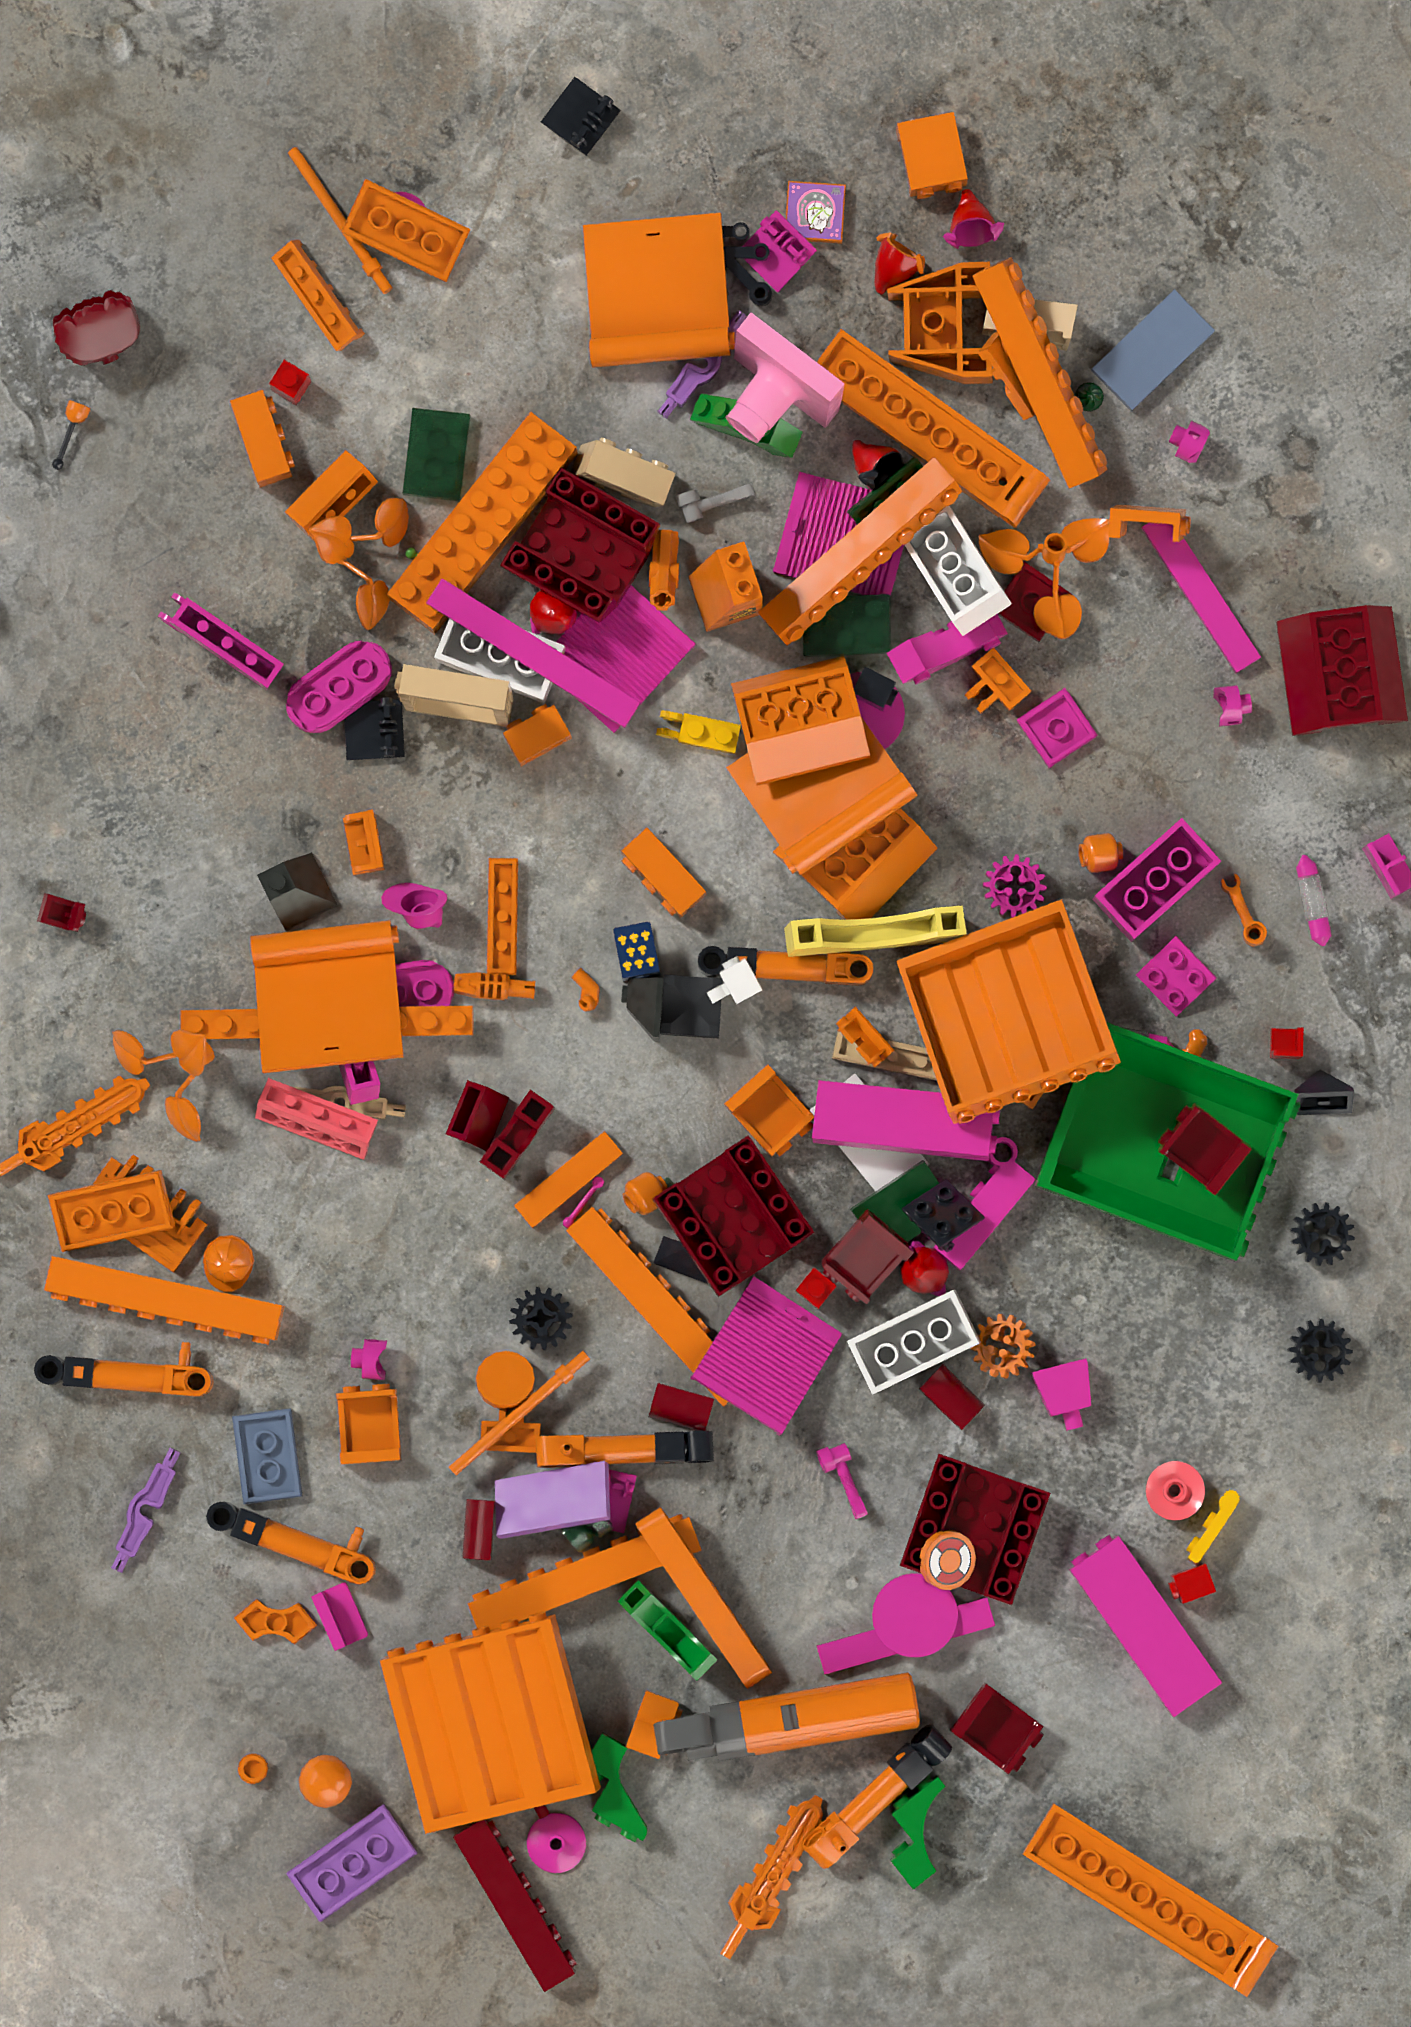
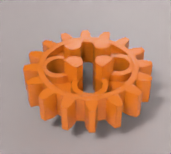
M998 1314L997 1321L987 1317L988 1325L986 1327L981 1324L977 1326L981 1331L980 1335H978L981 1343L970 1348V1350L978 1352V1355L973 1358L974 1362L982 1363L980 1370L983 1372L989 1371V1375L995 1378L999 1375V1372L1004 1379H1008L1009 1372L1016 1376L1020 1375L1018 1367L1028 1368L1029 1366L1025 1359L1034 1358V1355L1029 1352V1348L1036 1346V1343L1028 1340L1033 1335V1332L1029 1329L1023 1330L1026 1323L1021 1320L1016 1323V1317L1013 1315H1009L1006 1320L1005 1315ZM1010 1327L1011 1334L1004 1335L1005 1329ZM991 1337V1339L999 1343H1006L1014 1348L1020 1347V1352L1015 1355L1008 1350L999 1349L993 1345L987 1346L986 1341ZM996 1357L1002 1358L999 1365L995 1364Z

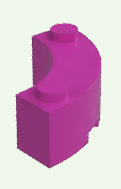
M998 614L964 636L961 635L951 621L947 624L948 630L942 628L935 632L930 631L918 637L908 639L887 652V655L903 684L914 681L915 685L929 679L931 677L930 674L982 648L985 651H989L993 647L995 648L1000 645L999 639L1008 633Z

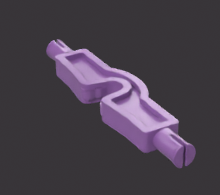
M737 310L736 314L729 321L730 332H735V336L736 330L747 318L740 310ZM723 356L703 358L708 363L704 369L690 362L685 364L675 382L666 392L668 399L657 412L660 415L663 414V417L667 419L677 405L683 407L699 386L710 382L716 376L721 367Z
M169 1447L163 1463L156 1464L145 1488L139 1491L129 1504L127 1511L128 1523L116 1546V1550L119 1553L111 1566L112 1569L116 1570L120 1563L118 1572L123 1573L129 1557L136 1556L143 1540L154 1524L153 1520L141 1513V1507L147 1504L159 1509L164 1504L169 1486L176 1474L173 1467L181 1452L176 1450L170 1460L175 1450Z

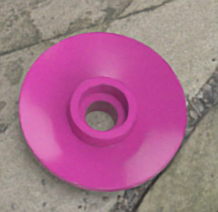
M551 1813L542 1819H538L532 1825L527 1837V1850L530 1858L539 1868L550 1873H562L574 1868L582 1859L586 1849V1837L583 1828L574 1818L562 1813ZM554 1838L560 1839L562 1842L561 1848L553 1849L550 1845L551 1840Z

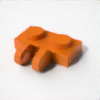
M993 647L971 666V669L981 680L965 696L970 700L977 696L985 686L991 690L993 694L984 699L976 708L981 714L996 700H999L1010 711L1032 691Z
M501 1407L499 1409V1421L481 1422V1438L506 1417L508 1407ZM523 1417L486 1451L536 1453V1437L540 1436L541 1423H524Z

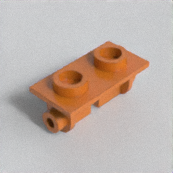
M856 1006L836 1023L839 1027L837 1031L841 1032L851 1044L855 1042L858 1045L856 1050L867 1061V1064H872L874 1068L894 1051Z

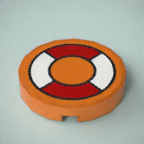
M951 1530L937 1532L925 1542L921 1549L920 1571L926 1582L938 1589L952 1590L958 1588L970 1578L974 1570L976 1561L974 1546L969 1538L959 1532Z

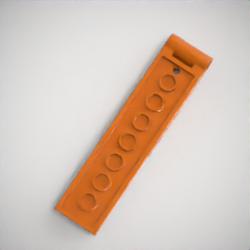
M840 329L818 359V364L845 383L841 400L844 405L901 445L900 447L916 457L924 465L932 458H935L955 479L963 493L1015 528L1018 526L1050 482V479L1043 472L1033 467L844 330ZM999 481H1005L1006 485H1000Z
M1054 1803L1022 1853L1030 1860L1246 1997L1249 1996L1279 1947L1254 1929ZM1230 1946L1233 1947V1952L1228 1954L1226 1949Z

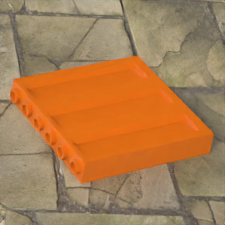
M1062 899L896 961L944 1103L953 1124L970 1122L975 1116L986 1112L995 1113L1010 1103L1025 1102L1032 1095L1040 1092H1052L1059 1085L1070 1081H1082L1089 1074L1098 1071H1109L1115 1065L1121 1063Z
M546 1612L536 1613L528 1616L529 1621L518 1623L517 1619L500 1623L501 1628L490 1630L489 1626L479 1627L472 1630L473 1635L461 1637V1633L451 1634L443 1637L444 1642L433 1644L432 1640L415 1644L416 1649L405 1651L404 1647H398L388 1650V1656L380 1660L425 1834L596 1793L600 1789V1782L555 1614L547 1616Z

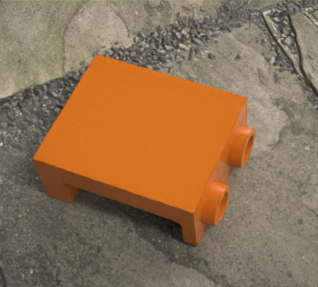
M954 112L897 123L896 134L901 145L910 197L917 196L918 199L932 197L934 192L943 190L946 193H955L961 191L962 187L967 185L968 177Z
M1115 505L1110 508L1108 533L1110 538L1125 536L1127 534V521L1172 524L1173 542H1180L1184 539V536L1190 533L1191 517L1186 516V509Z
M769 1065L765 1066L724 1103V1106L770 1157L775 1154L781 1157L793 1146L789 1142L797 1134L803 1137L813 1128L811 1121L814 1120V1115L812 1112H809Z
M390 1384L372 1385V1391L361 1392L360 1386L342 1387L343 1393H336L339 1414L341 1464L402 1460L397 1389H390Z

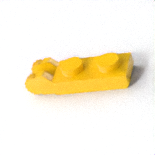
M661 710L660 718L667 721L680 722L682 725L680 732L663 727L657 728L656 735L678 740V743L735 754L741 729L740 724L687 713L682 715L676 712Z
M1229 1489V1491L1223 1494L1224 1496L1218 1502L1219 1512L1216 1514L1212 1511L1202 1525L1207 1530L1201 1538L1195 1536L1187 1547L1186 1551L1190 1553L1187 1560L1195 1565L1199 1564L1239 1504V1493Z

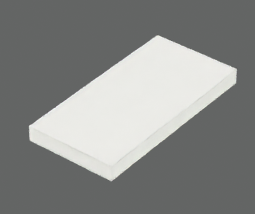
M853 1074L843 1082L864 1085L856 1074ZM815 1106L809 1110L813 1115H815ZM838 1146L875 1192L920 1161L924 1160L927 1166L929 1165L921 1154Z

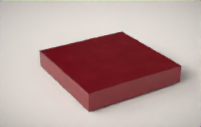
M1023 562L1022 569L1015 574L1004 590L1012 604L997 614L1039 643L1046 632L1035 622L1034 607L1041 598L1053 597V580L1026 562ZM1058 585L1059 596L1064 594L1072 595V593Z

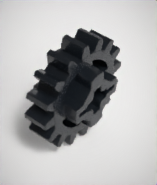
M536 1287L534 1295H531L528 1290L524 1291L526 1299L516 1298L515 1300L519 1304L518 1309H510L512 1313L516 1314L515 1319L509 1320V1324L517 1325V1329L512 1332L513 1335L522 1334L523 1337L520 1341L522 1345L528 1340L531 1341L530 1347L532 1350L536 1348L537 1344H541L543 1351L547 1350V1343L550 1342L554 1347H557L556 1339L558 1337L564 1340L567 1338L563 1333L564 1329H572V1326L566 1323L567 1319L573 1317V1313L565 1312V1309L570 1305L569 1302L561 1304L562 1294L558 1293L555 1297L551 1296L552 1288L549 1287L545 1294L541 1293L540 1287ZM545 1299L552 1301L559 1311L551 1312L547 1309ZM534 1300L533 1310L528 1315H522L527 1304ZM543 1310L544 1315L555 1316V1318L545 1321L544 1327H540L538 1322L527 1320L538 1316V1311ZM561 1322L558 1330L549 1337L548 1329L553 1323ZM531 1325L535 1328L538 1338L530 1336L523 1326Z

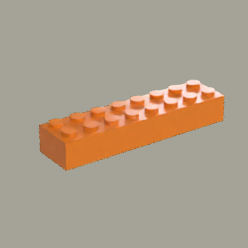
M530 412L388 591L387 596L389 600L435 635L448 617L427 605L426 602L440 580H446L467 594L545 496L546 490L559 469L563 468L565 470L578 454L577 447Z

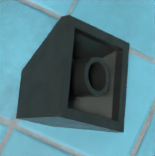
M312 852L284 861L257 875L285 931L338 905Z
M629 978L628 986L622 985L621 1003H627L626 1008L631 1016L653 1041L660 1042L664 978Z

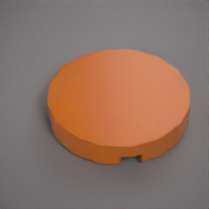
M502 1351L493 1353L484 1359L478 1367L476 1383L478 1393L484 1402L494 1408L509 1407L511 1409L518 1407L531 1396L535 1377L533 1367L525 1357L515 1352Z

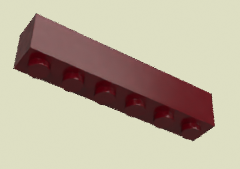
M487 1819L477 1821L456 1833L453 1838L542 1990L546 1992L573 1976L576 1972L574 1966L577 1965V1962L569 1949L564 1951L561 1947L559 1940L562 1939V1936L555 1924L549 1925L543 1915L547 1911L539 1897L533 1899L528 1889L532 1885L523 1871L518 1873L513 1863L517 1860L508 1845L503 1848L497 1838L501 1836V1832L493 1820L488 1822Z

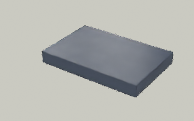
M291 1408L232 1416L243 1504L302 1497Z

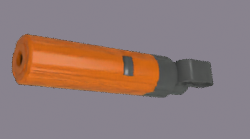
M907 1672L709 1706L710 1712L654 1723L653 1727L659 1755L687 1751L688 1761L718 1756V1761L720 1762L915 1729L920 1725L914 1682L912 1675Z

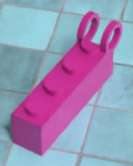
M173 593L171 598L181 605L173 618L163 612H160L157 617L267 690L284 664L186 597L185 599L177 593Z
M997 1138V1144L1003 1143L1009 1146L1012 1153L1010 1160L999 1162L994 1158L993 1153H990L989 1162L993 1167L989 1170V1173L993 1176L986 1184L980 1181L970 1193L974 1198L970 1203L985 1219L952 1241L955 1245L951 1251H940L937 1245L932 1248L938 1251L959 1271L1036 1180L1015 1162L1018 1149L1016 1144L1009 1138Z

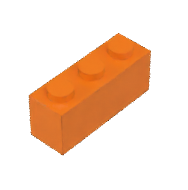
M260 390L230 400L259 487L293 477L290 468L295 467L290 450L284 452L281 441L286 440L281 423L275 425L272 414L277 413L272 396L266 398L264 391Z
M345 450L285 513L300 530L314 541L308 531L310 527L332 516L344 517L378 481L360 461Z
M645 828L621 850V854L624 856L621 862L631 873H634L636 870L644 878L641 881L642 885L652 895L657 892L664 901L660 904L671 916L676 913L680 918L683 917L706 896L705 889L648 828Z

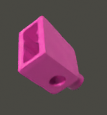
M1087 1358L1031 1372L1033 1382L1049 1416L1062 1414L1066 1431L1083 1427L1079 1409L1091 1406Z

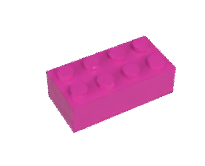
M1181 818L1101 889L1092 900L1132 943L1209 874L1221 860L1186 821Z

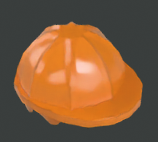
M234 1235L219 1236L208 1244L204 1251L203 1264L208 1282L213 1287L223 1292H233L241 1288L248 1280L253 1268L254 1256L252 1249L244 1239Z

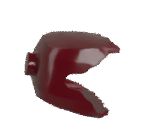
M113 290L106 291L103 297L92 296L91 299H83L81 303H76L72 310L66 307L59 315L53 318L55 343L59 346L60 352L65 354L66 359L80 366L102 361L103 365L119 359L118 354L132 346L140 333V321L131 298Z

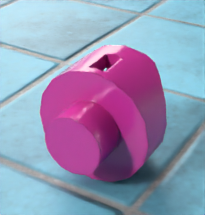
M1192 420L1188 429L1176 425L1169 440V443L1179 447L1175 457L1189 463L1197 462L1210 431L1205 426Z
M1237 685L1214 688L1213 698L1217 700L1223 710L1219 720V727L1239 725L1242 723V714L1252 713L1250 694L1240 695Z
M365 1339L363 1349L352 1348L351 1368H361L362 1379L385 1380L386 1371L379 1361V1356L386 1349L387 1340Z

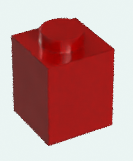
M284 359L269 385L274 393L297 406L312 381L308 373Z
M813 1268L795 1292L818 1310L836 1288V1285L816 1268Z
M1205 1563L1170 1575L1172 1582L1168 1583L1171 1595L1174 1600L1179 1598L1182 1604L1216 1592L1207 1564Z

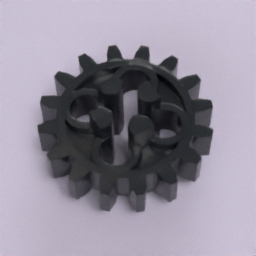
M1325 1202L1322 1209H1319L1317 1203L1312 1204V1212L1303 1208L1301 1212L1304 1217H1295L1293 1219L1298 1224V1227L1291 1228L1290 1232L1296 1234L1297 1238L1290 1242L1291 1244H1299L1300 1248L1296 1251V1254L1305 1253L1306 1263L1314 1258L1316 1266H1321L1323 1260H1326V1263L1330 1266L1333 1265V1257L1339 1261L1344 1259L1341 1253L1342 1250L1346 1252L1351 1251L1347 1241H1353L1355 1237L1348 1235V1230L1353 1229L1354 1225H1346L1345 1221L1349 1215L1340 1216L1338 1214L1340 1211L1339 1206L1329 1210V1203ZM1331 1216L1335 1223L1333 1227L1327 1229L1326 1235L1338 1237L1340 1245L1333 1247L1330 1240L1324 1239L1319 1243L1320 1250L1315 1253L1311 1251L1310 1245L1319 1238V1234L1307 1232L1305 1230V1223L1310 1221L1315 1229L1320 1230L1326 1225L1325 1218Z
M1318 1319L1317 1326H1314L1311 1320L1306 1321V1330L1300 1326L1296 1329L1300 1334L1299 1337H1290L1295 1346L1287 1348L1288 1352L1295 1355L1289 1362L1298 1363L1299 1365L1295 1372L1299 1374L1305 1371V1380L1307 1381L1314 1375L1316 1376L1317 1383H1322L1323 1376L1325 1375L1329 1381H1333L1334 1372L1343 1375L1344 1372L1341 1365H1350L1351 1363L1345 1359V1356L1353 1353V1350L1346 1349L1345 1346L1351 1339H1343L1341 1336L1345 1329L1334 1330V1321L1324 1326L1323 1319ZM1319 1330L1325 1333V1339L1321 1342L1322 1348L1337 1346L1340 1350L1337 1357H1333L1331 1354H1323L1321 1356V1361L1325 1364L1322 1371H1318L1315 1368V1363L1319 1359L1318 1354L1311 1353L1304 1356L1300 1351L1303 1345H1307L1309 1348L1319 1346V1341L1315 1336Z

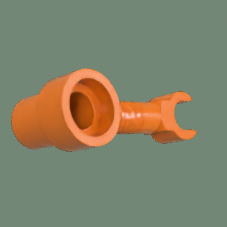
M1234 873L1233 877L1236 886L1232 888L1228 887L1222 878L1221 888L1224 892L1228 893L1243 924L1244 941L1251 947L1261 945L1266 939L1267 929L1261 922L1254 921L1251 913H1249L1250 911L1240 889L1241 881L1239 876ZM1252 932L1257 933L1259 938L1252 939L1249 934Z

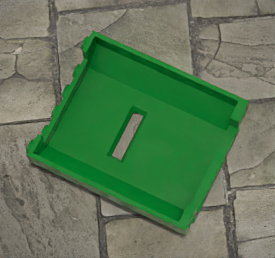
M1107 1022L1121 1063L1115 1065L1109 1071H1098L1087 1075L1082 1081L1072 1082L1044 1156L1035 1187L1233 1262L1237 1261L1239 1256L1243 1258L1249 1245V1241L1245 1240L1247 1235L1245 1231H1251L1256 1219V1214L1252 1213L1256 1202L1261 1204L1267 1189V1187L1262 1186L1266 1175L1271 1176L1277 1160L1273 1159L1276 1147L1282 1148L1287 1132L1283 1131L1284 1125L1289 1122L1290 1118L1295 1119L1301 1103L1296 1100L1299 1094ZM1196 1103L1247 1142L1252 1148L1216 1195L1208 1191L1201 1182L1180 1166L1174 1181L1162 1177L1168 1157L1166 1155L1163 1156L1159 1152L1158 1148L1161 1145L1158 1143V1140L1168 1128L1173 1131L1179 1123L1176 1118L1186 1105L1191 1108Z

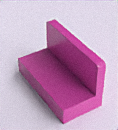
M346 1582L311 1596L334 1651L368 1636V1631Z

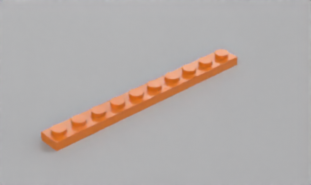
M472 1005L399 1007L402 1036L474 1035V1011ZM257 1009L180 1010L181 1030L206 1034V1039H260Z

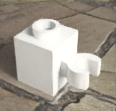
M738 956L722 964L724 970L720 971V975L725 983L708 991L707 994L712 1003L731 994L735 1003L738 1004L762 991V987L746 958L739 960Z

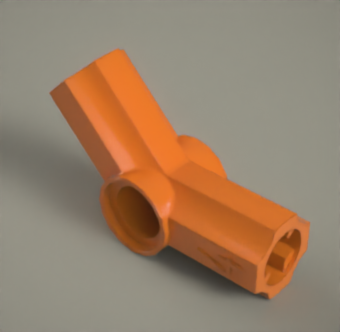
M658 530L653 543L652 562H650V604L660 611H667L670 606L675 605V592L678 589L679 563H677L679 537L678 532L672 530Z

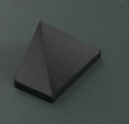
M1321 1069L1294 1090V1093L1299 1094L1296 1101L1301 1103L1297 1115L1347 1114L1353 1111V1087Z
M663 1236L653 1264L708 1284L682 1243Z

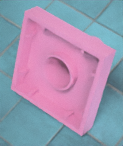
M750 313L736 330L734 359L755 374V376L736 401V405L726 416L727 421L744 437L758 443L788 408L794 404L826 428L840 410L845 383L753 313Z

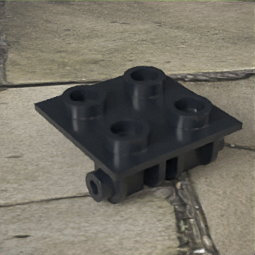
M574 77L540 123L587 156L621 110L613 105L614 101L607 95L602 97L585 83Z
M385 697L378 701H368L344 719L347 761L405 757L403 712L400 699L392 700L391 697Z
M947 1179L901 1209L909 1217V1220L914 1222L920 1228V1231L925 1233L926 1237L938 1246L940 1251L944 1250L945 1252L953 1249L955 1244L952 1241L985 1219Z

